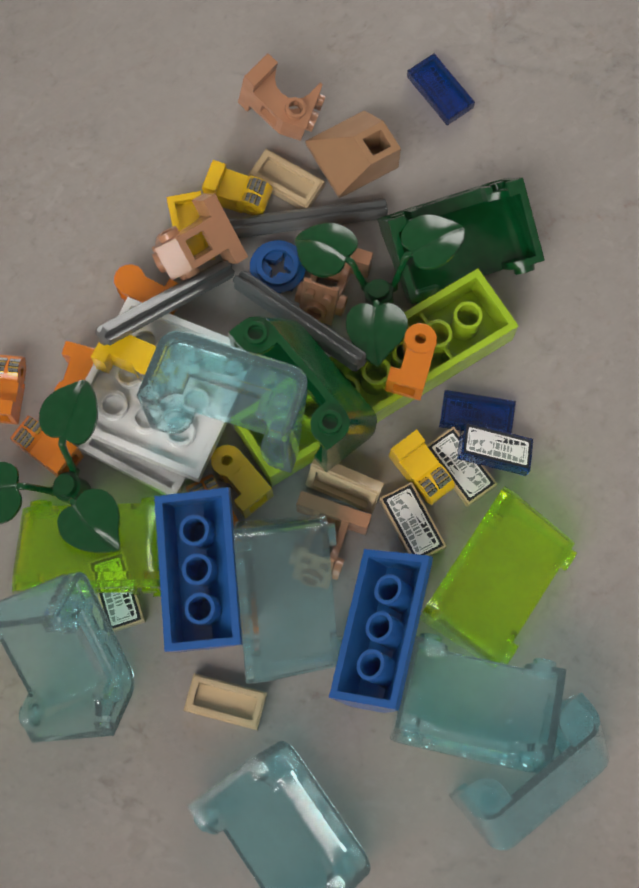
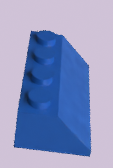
M226 487L154 496L164 651L190 652L243 645L231 488Z
M364 549L329 698L354 708L381 713L399 711L433 557Z

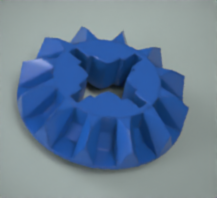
M282 240L266 242L256 249L250 260L251 275L279 294L287 291L293 292L294 288L301 281L303 282L305 268L299 261L296 246L292 243ZM284 258V270L288 273L279 272L272 278V268L269 265H277Z

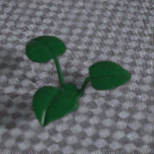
M422 215L409 221L401 234V243L408 251L403 254L391 283L383 279H374L370 283L365 281L356 262L350 257L358 248V240L354 233L345 226L335 223L317 224L299 233L294 242L300 263L306 271L314 276L324 278L337 275L343 270L345 263L351 267L361 286V290L364 291L366 303L357 304L349 311L346 318L347 334L352 344L366 353L365 359L372 365L379 367L386 357L401 344L408 329L407 317L398 306L394 305L393 292L398 290V283L408 260L413 257L415 265L422 270H432L445 265L460 249L464 241L465 229L456 222L436 215Z
M79 380L57 389L44 400L40 408V427L47 436L59 438L58 446L69 467V472L60 474L54 480L53 487L25 482L18 483L19 471L17 467L11 463L0 462V524L9 522L19 512L22 505V495L19 490L49 494L70 505L59 514L57 520L58 530L64 541L83 551L111 553L120 550V512L118 504L110 493L102 489H92L86 480L79 477L80 469L75 466L66 446V441L75 445L85 443L92 436L97 426L98 403L95 391L88 381Z

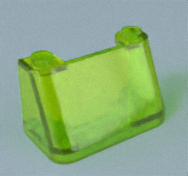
M504 486L427 603L419 620L493 669L500 662L507 665L519 647L514 643V640L558 570L561 568L566 571L577 555V552L572 549L575 542L517 493Z
M154 497L141 498V503L118 504L120 512V550L111 553L83 551L63 540L58 530V516L65 508L72 505H52L51 501L34 500L30 501V507L22 509L12 575V594L23 601H43V593L50 598H56L58 595L131 593L132 595H140V588H142L143 593H153V597H161Z

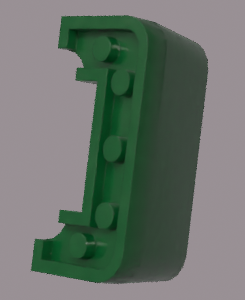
M523 177L503 178L377 219L395 271L403 254L408 251L401 243V234L405 225L412 219L422 215H436L456 222L465 229L464 241L460 249L445 265L432 270H422L415 265L413 257L408 260L400 278V284L407 302L410 304L415 303L417 305L477 268L483 276L501 270H514V274L519 275L535 270L534 264L545 261Z
M254 316L243 320L228 332L233 360L244 374H247L251 369H261L272 377L286 367L317 403L319 408L312 414L310 420L311 432L320 443V448L314 455V459L326 473L369 440L375 433L377 416L372 407L301 324L289 319Z

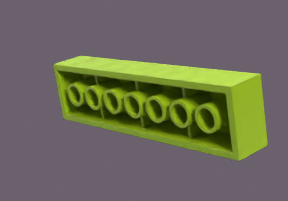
M478 268L404 312L408 320V328L417 323L427 324L432 327L437 336V343L422 395L512 341L519 327ZM403 341L386 357L379 367L367 361L365 366L361 367L358 371H352L332 356L329 357L372 407L377 416V423L415 400L385 391L390 367L401 369L404 359L402 352ZM296 378L231 416L234 429L271 487L312 463L314 455L320 448V443L313 436L310 426L312 414L319 406Z

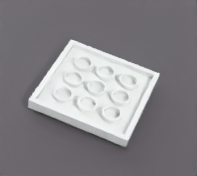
M127 297L119 315L142 302ZM168 313L130 334L155 345L162 351L167 367L166 375L162 381L157 384L148 385L139 381L136 374L113 365L108 374L96 369L93 364L85 379L93 387L98 403V421L91 438L191 480L200 482L253 369L244 374L233 360L229 337Z

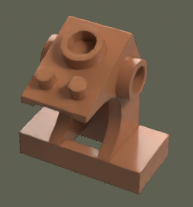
M267 53L244 76L238 103L247 112L252 108L279 134L301 141L305 130L312 132L319 112L313 109L320 111L326 96L320 94L323 84L320 82L303 98H288L276 86L275 75L278 62ZM297 106L298 108L290 109L289 107Z
M215 193L202 194L192 200L200 215L194 223L181 231H178L177 227L173 226L156 237L155 246L152 247L154 252L152 254L153 260L161 273L167 271L171 280L180 277L181 281L195 276L200 272L198 268L200 265L218 254L221 255L224 261L227 260L232 264H238L248 257ZM202 231L209 246L193 256L185 241Z
M357 248L350 257L356 262L363 277L368 279L372 267L373 253ZM345 263L340 273L331 277H324V279L338 283L336 287L332 286V288L318 284L320 277L312 274L309 279L304 278V281L299 283L294 302L300 303L299 308L321 323L331 326L335 316L342 317L348 296L343 294L350 275L354 274L351 267Z
M301 491L296 503V510L299 513L311 516L312 519L303 544L295 542L288 564L294 565L292 578L298 579L306 586L320 587L327 590L330 579L338 581L345 559L339 558V554L348 530L366 536L372 515ZM315 534L336 540L330 557L325 558L309 552Z

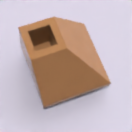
M365 110L305 141L307 148L338 198L361 188L399 167L400 146L384 121Z

